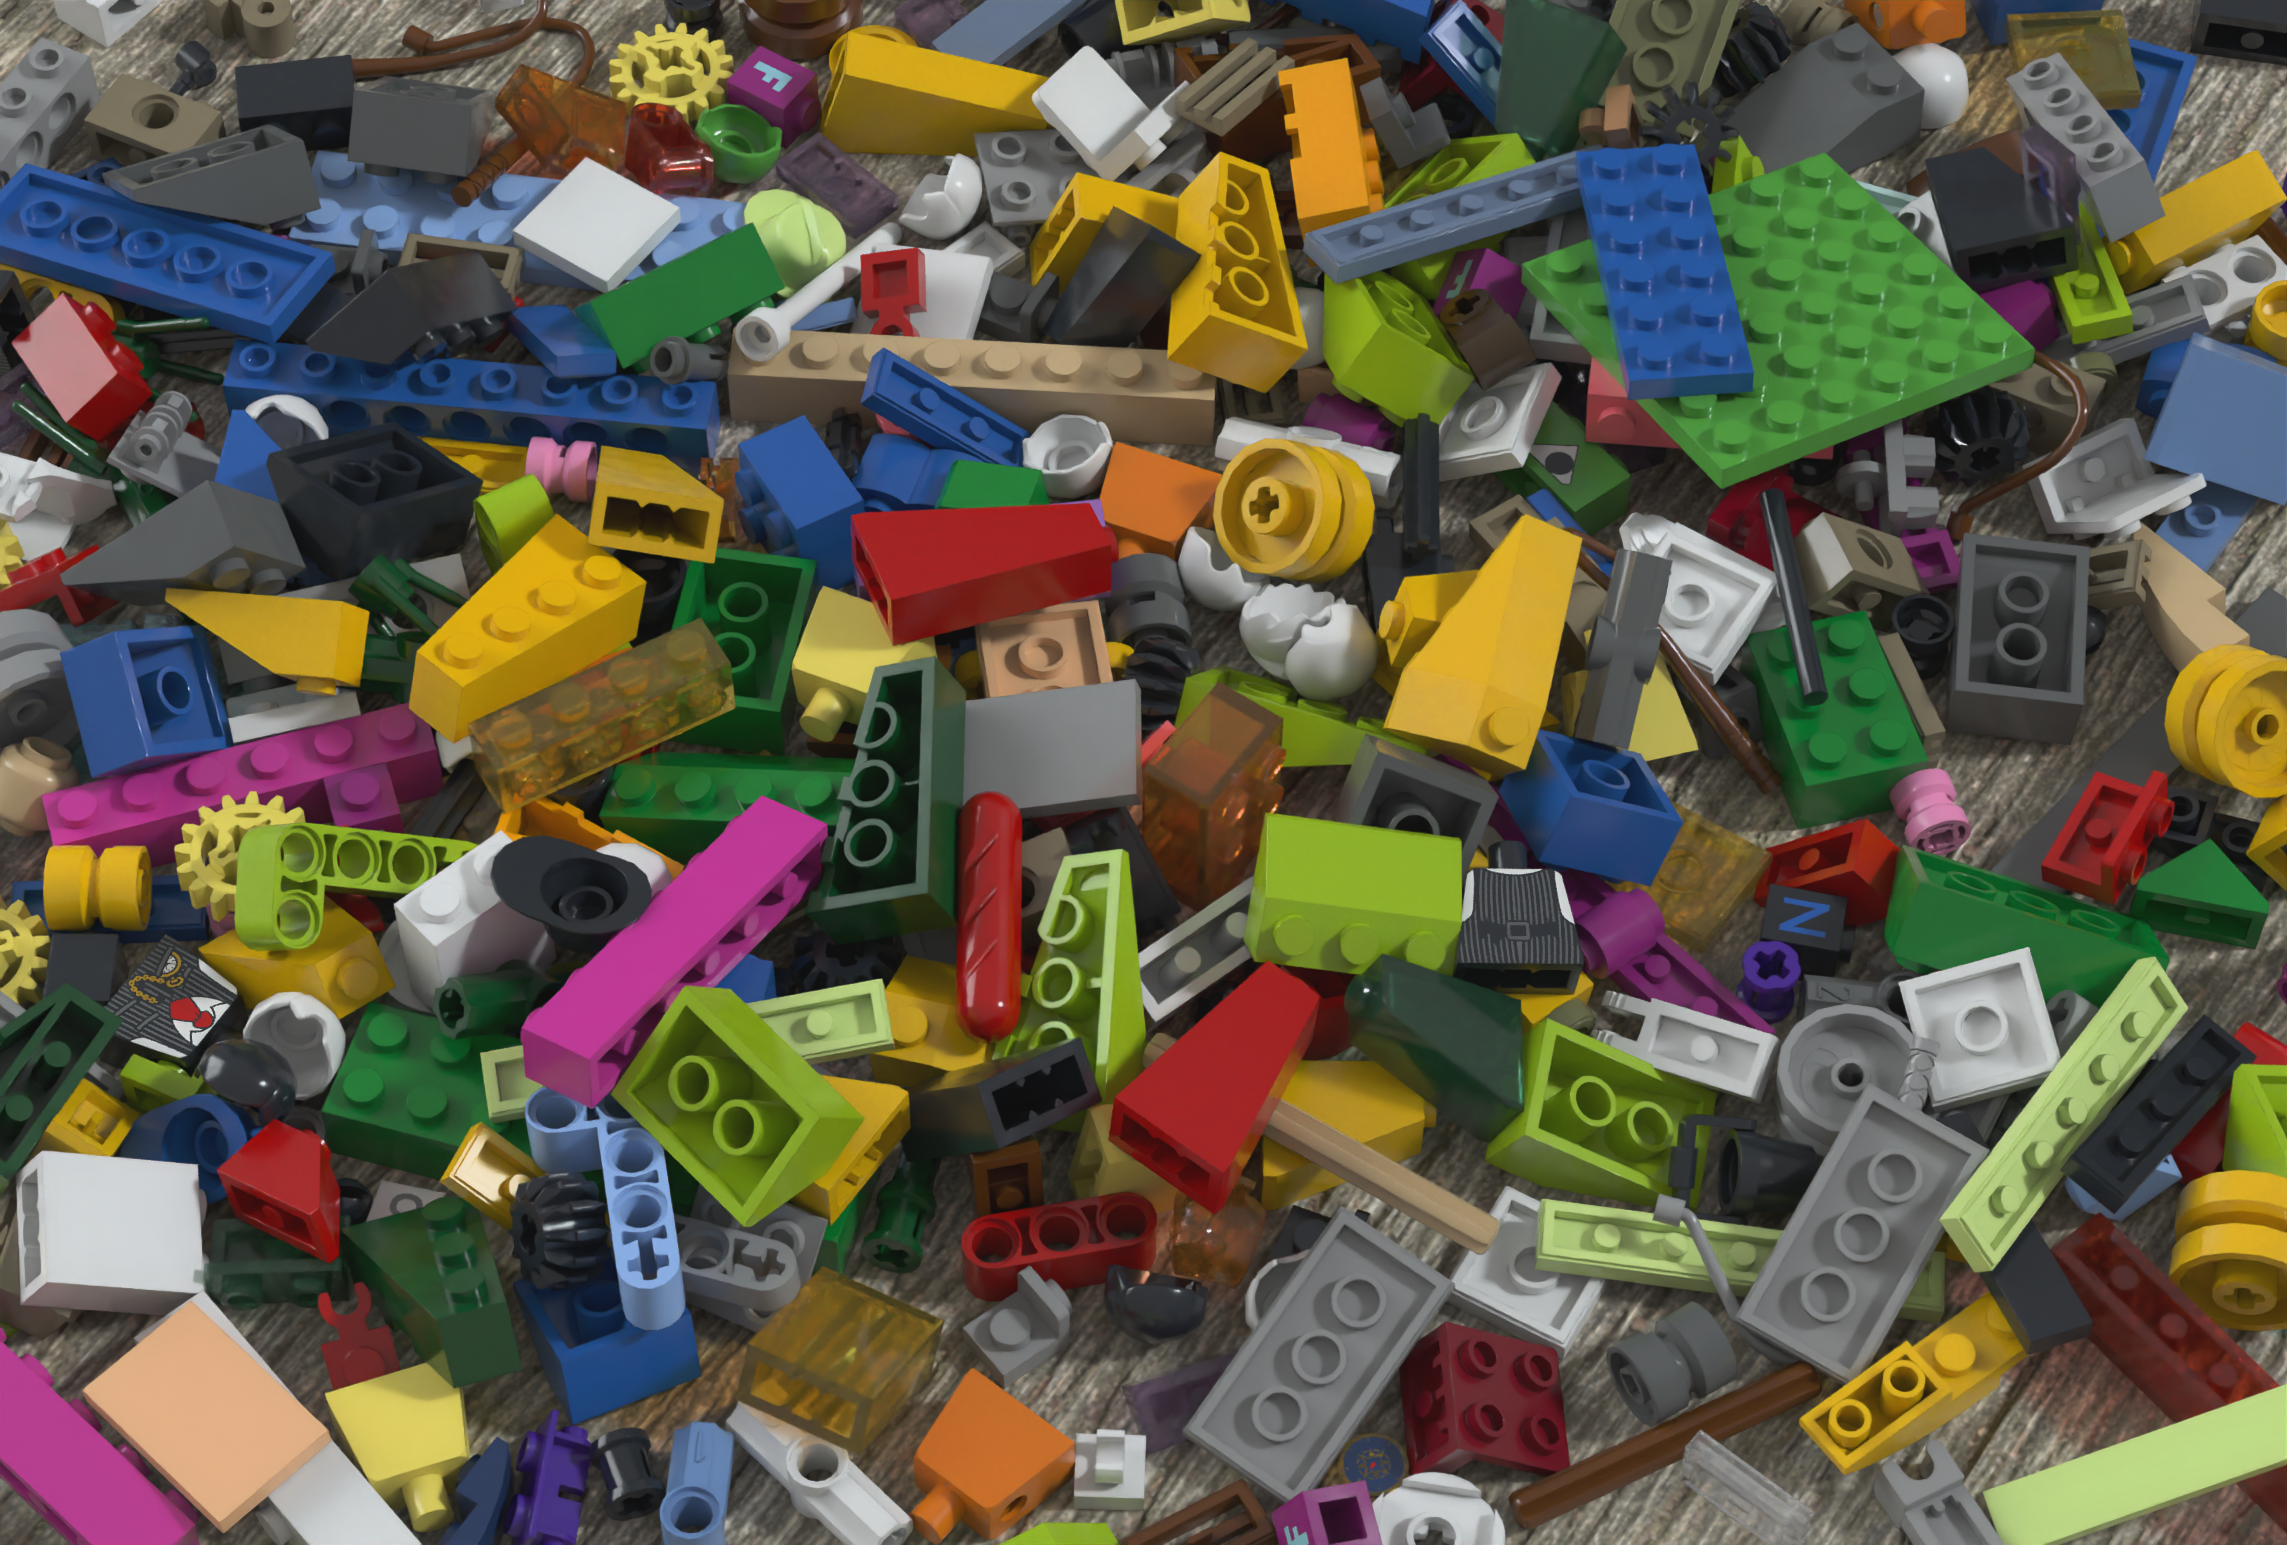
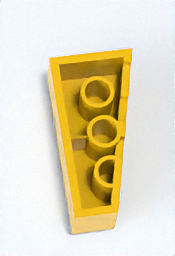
M1219 152L1179 196L1176 240L1198 252L1201 256L1194 268L1172 293L1167 360L1225 379L1234 384L1267 393L1308 350L1269 171L1261 166Z
M554 515L417 650L409 709L455 744L582 670L589 664L635 639L646 581L602 547L587 544L588 537L560 515Z

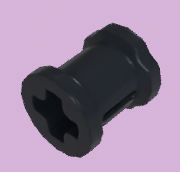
M621 1428L608 1432L596 1439L588 1449L592 1466L601 1470L608 1493L604 1506L607 1516L613 1520L627 1521L645 1517L658 1510L666 1496L664 1484L654 1479L647 1456L651 1448L648 1433L641 1428Z

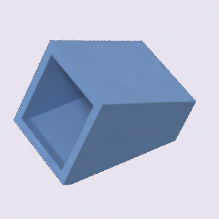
M2194 332L2147 443L2144 459L2189 475L2202 473L2207 481L2285 506L2287 502V367Z

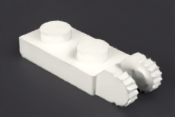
M1606 991L1602 1006L1608 1008L1613 1014L1644 1021L1638 1040L1634 1041L1624 1038L1612 1031L1596 1029L1592 1030L1590 1037L1652 1064L1653 1068L1685 1081L1755 1103H1761L1781 1044V1040L1777 1036L1652 998L1651 1002H1647L1614 991Z

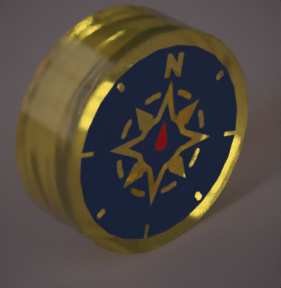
M1380 1433L1359 1435L1351 1439L1341 1451L1338 1465L1339 1484L1366 1480L1373 1504L1383 1492L1384 1498L1388 1493L1402 1486V1480L1408 1477L1409 1462L1407 1454L1396 1440Z

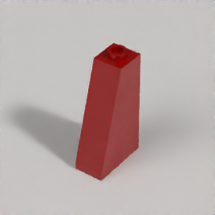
M1090 503L864 512L851 515L853 563L893 646L1111 591L1112 564L1119 561V549L1115 534L1109 525L1102 527Z
M1267 960L1114 1097L1108 1141L1216 1215L1226 1204L1312 1041L1320 995L1311 990L1300 978L1289 975Z

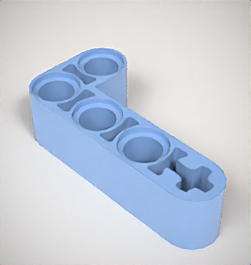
M542 1087L530 1096L525 1106L528 1136L535 1164L548 1173L557 1171L578 1173L603 1169L624 1314L627 1320L634 1326L644 1330H660L671 1326L679 1320L684 1312L686 1299L663 1146L610 1095L613 1089L591 1109L552 1089ZM657 1272L656 1279H643V1274Z

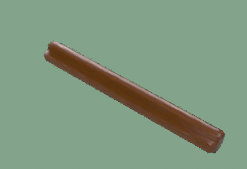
M1797 1361L1513 1492L1508 1499L1513 1517L1521 1528L1533 1529L1816 1398L1822 1392V1385L1817 1372L1811 1364Z

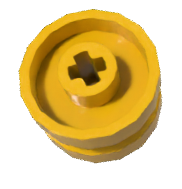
M1264 438L1244 447L1226 466L1216 488L1213 519L1220 545L1232 562L1237 563L1248 572L1278 576L1283 579L1299 582L1325 583L1344 575L1362 556L1372 534L1375 505L1370 482L1356 461L1336 450L1308 446L1305 443L1287 439Z
M2221 644L2198 654L2179 673L2167 698L2164 726L2171 752L2184 769L2222 786H2228L2254 798H2279L2287 794V658L2270 655L2247 645Z
M2233 1170L2210 1173L2189 1182L2178 1195L2175 1218V1241L2177 1243L2172 1248L2169 1271L2170 1295L2180 1308L2202 1321L2225 1328L2258 1332L2287 1329V1178L2268 1172Z

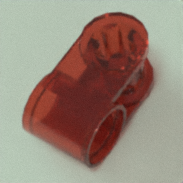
M641 103L632 108L623 164L637 178L642 187L656 195L663 194L665 189L690 188L695 193L708 192L714 178V163L711 149L707 142L701 140L683 119L682 113L673 107L660 103Z

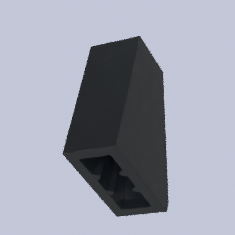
M1985 147L1925 159L1928 191L1930 190L1934 194L1957 275L1974 292L2079 270L2076 227L2073 217Z
M1113 206L1042 332L1059 341V345L1128 348L1194 268L1201 254L1154 226Z
M1081 1037L940 1074L905 1089V1091L909 1092L911 1128L900 1142L907 1162L997 1150L1102 1102L1103 1100Z

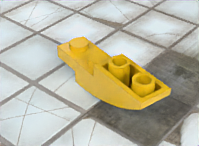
M1988 1291L1913 1347L1908 1341L1902 1343L1799 1419V1425L1844 1475H1847L1889 1457L1943 1426L1997 1389L2001 1375L2028 1355L1990 1291Z

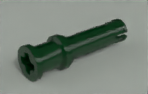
M901 1148L899 1161L892 1180L887 1182L877 1195L876 1204L880 1212L874 1232L868 1233L862 1245V1254L875 1267L894 1273H910L917 1270L921 1265L923 1249L920 1246V1241L925 1224L930 1223L934 1219L937 1211V1202L932 1192L943 1157L907 1162L903 1148Z

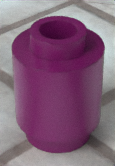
M1323 392L1319 393L1310 404L1302 422V426L1334 431L1342 436V442L1372 447L1385 452L1392 451L1396 440V433L1390 431L1391 421L1386 416L1340 393H1336L1333 396Z
M1638 888L1628 893L1618 891L1574 919L1584 959L1582 971L1585 974L1590 973L1596 978L1605 979L1656 945L1657 936L1665 931V922L1659 907L1646 892Z

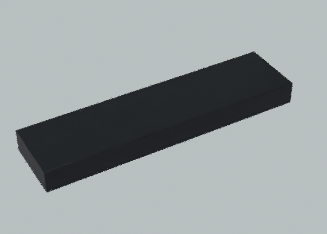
M2204 1014L2076 1149L2060 1171L2115 1215L2231 1089L2234 1071L2241 1064H2252L2258 1056Z
M1967 1111L1936 1119V1121L1989 1149ZM2031 1219L1992 1271L1979 1272L2027 1355L2088 1337L2093 1325L2091 1317Z

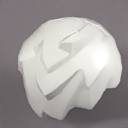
M1281 583L1277 587L1272 584H1266L1256 596L1253 595L1243 606L1239 623L1241 639L1246 644L1247 650L1253 659L1264 670L1276 678L1288 681L1289 678L1284 671L1287 653L1302 638V627L1306 624L1314 627L1327 625L1331 621V605L1337 603L1346 604V602L1342 598L1335 602L1331 592L1314 593L1310 584H1305L1298 588L1288 583Z

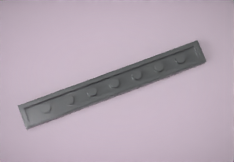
M2268 587L2234 623L2250 635V647L2262 650L2270 655L2287 658V598ZM2174 684L1990 872L2061 894L2067 891V889L2042 881L2041 864L2095 772L2097 771L2144 787L2154 770L2168 775V785L2184 770V767L2170 750L2164 726L2167 698Z

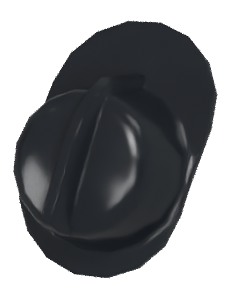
M545 835L522 837L505 845L494 857L490 873L495 893L509 908L528 918L542 922L547 934L560 947L573 952L592 953L601 951L614 932L621 931L640 919L649 908L652 894L647 875L634 863L616 856L594 851L564 839Z

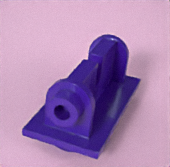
M552 1409L535 1432L527 1430L520 1443L515 1469L524 1473L521 1493H516L513 1496L504 1521V1534L512 1536L511 1545H576L582 1503L558 1497V1492L560 1490L578 1496L584 1493L590 1464L588 1449L591 1443L587 1440L588 1432L581 1427L565 1426L561 1428V1431H557L556 1425L559 1415L557 1410Z

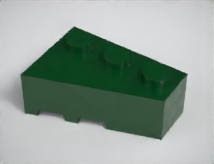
M67 982L0 1029V1197L33 1152L53 1118L59 1113L83 1081L123 1022V1019Z
M441 1197L421 1208L340 1229L353 1284L362 1281L367 1286L371 1295V1303L382 1311L385 1324H388L394 1332L402 1330L412 1340L414 1351L454 1389L523 1370L506 1298L478 1209L461 1197Z

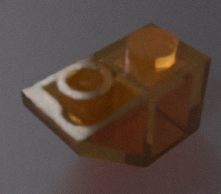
M521 63L495 98L496 110L546 171L566 177L585 157L613 171L625 155L626 102Z

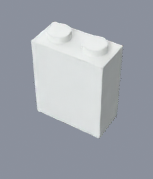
M502 830L394 904L411 991L436 1017L437 1015L432 1010L435 988L445 985L450 977L495 972L503 963L513 959L523 960L534 967L547 966L557 959L554 940L547 934L543 923L509 908L494 891L490 877L494 857L505 845L513 842Z
M41 1151L16 1174L21 1305L166 1316L200 1291L206 1290L210 1277V1262L208 1256L202 1253L201 1226L206 1216L207 1200L205 1192L199 1189L197 1164Z

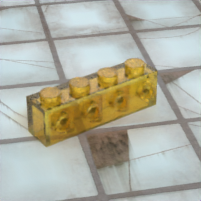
M701 618L696 619L468 723L475 769L503 814L510 813L735 709L731 662Z

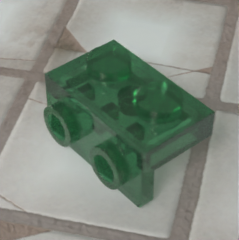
M340 1215V1229L353 1226L350 1215ZM239 1219L213 1220L211 1262L204 1264L203 1279L210 1299L216 1305H223L226 1308L238 1311L253 1310L262 1304L293 1303L303 1308H318V1296L325 1292L328 1293L331 1301H350L351 1272L341 1233L339 1235V1256L329 1264Z

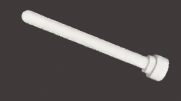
M894 222L885 223L776 309L759 307L739 321L735 330L736 342L741 351L750 359L758 362L769 361L788 345L791 327L861 273L860 255L875 253L878 243L898 244L903 235L901 227Z

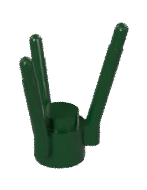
M187 317L147 322L119 319L116 329L111 333L117 342L125 344L141 360L144 368L139 374L143 379L150 378L156 372L215 385H222L225 377L223 374L160 359L158 346L152 343L146 336L205 329L210 324L207 317ZM149 387L153 395L147 401L155 404L158 397L163 393ZM192 410L188 422L194 423L197 421L198 415Z
M28 382L21 384V392L59 428L22 401L16 400L13 402V411L73 456L66 470L95 479L112 481V484L121 477V470L106 462L110 452L102 448L90 436L67 424L53 403Z
M381 553L372 560L347 590L360 601L356 607L369 611L368 623L378 635L394 637L396 635L381 616V612L390 620L398 612L402 613L430 638L440 629L437 624L409 601L415 590L407 582L458 609L468 601L459 593L417 572L401 557L392 563Z

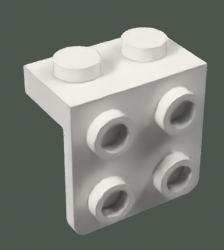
M1089 46L1082 47L1032 94V101L1045 120L1062 134L1091 169L1095 170L1102 179L1114 181L1132 164L1142 171L1192 123L1176 114L1175 98L1190 86L1186 80L1151 111L1106 61Z
M2121 418L2079 438L2064 459L2052 469L2028 481L2047 534H2073L2075 540H2082L2104 533L2107 540H2113L2139 530L2142 527L2139 519L2153 512L2156 515H2165L2192 503L2190 494L2206 487L2204 476L2202 473H2193L2191 475L2186 473L2154 474L2150 461L2144 459L2146 449L2135 419ZM2052 452L2023 465V470L2040 462Z

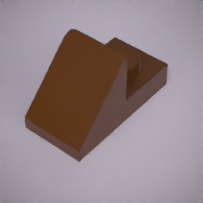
M1032 1135L1026 1136L1001 1149L963 1154L971 1183L974 1220L986 1215L1044 1205L1041 1151L1038 1140Z

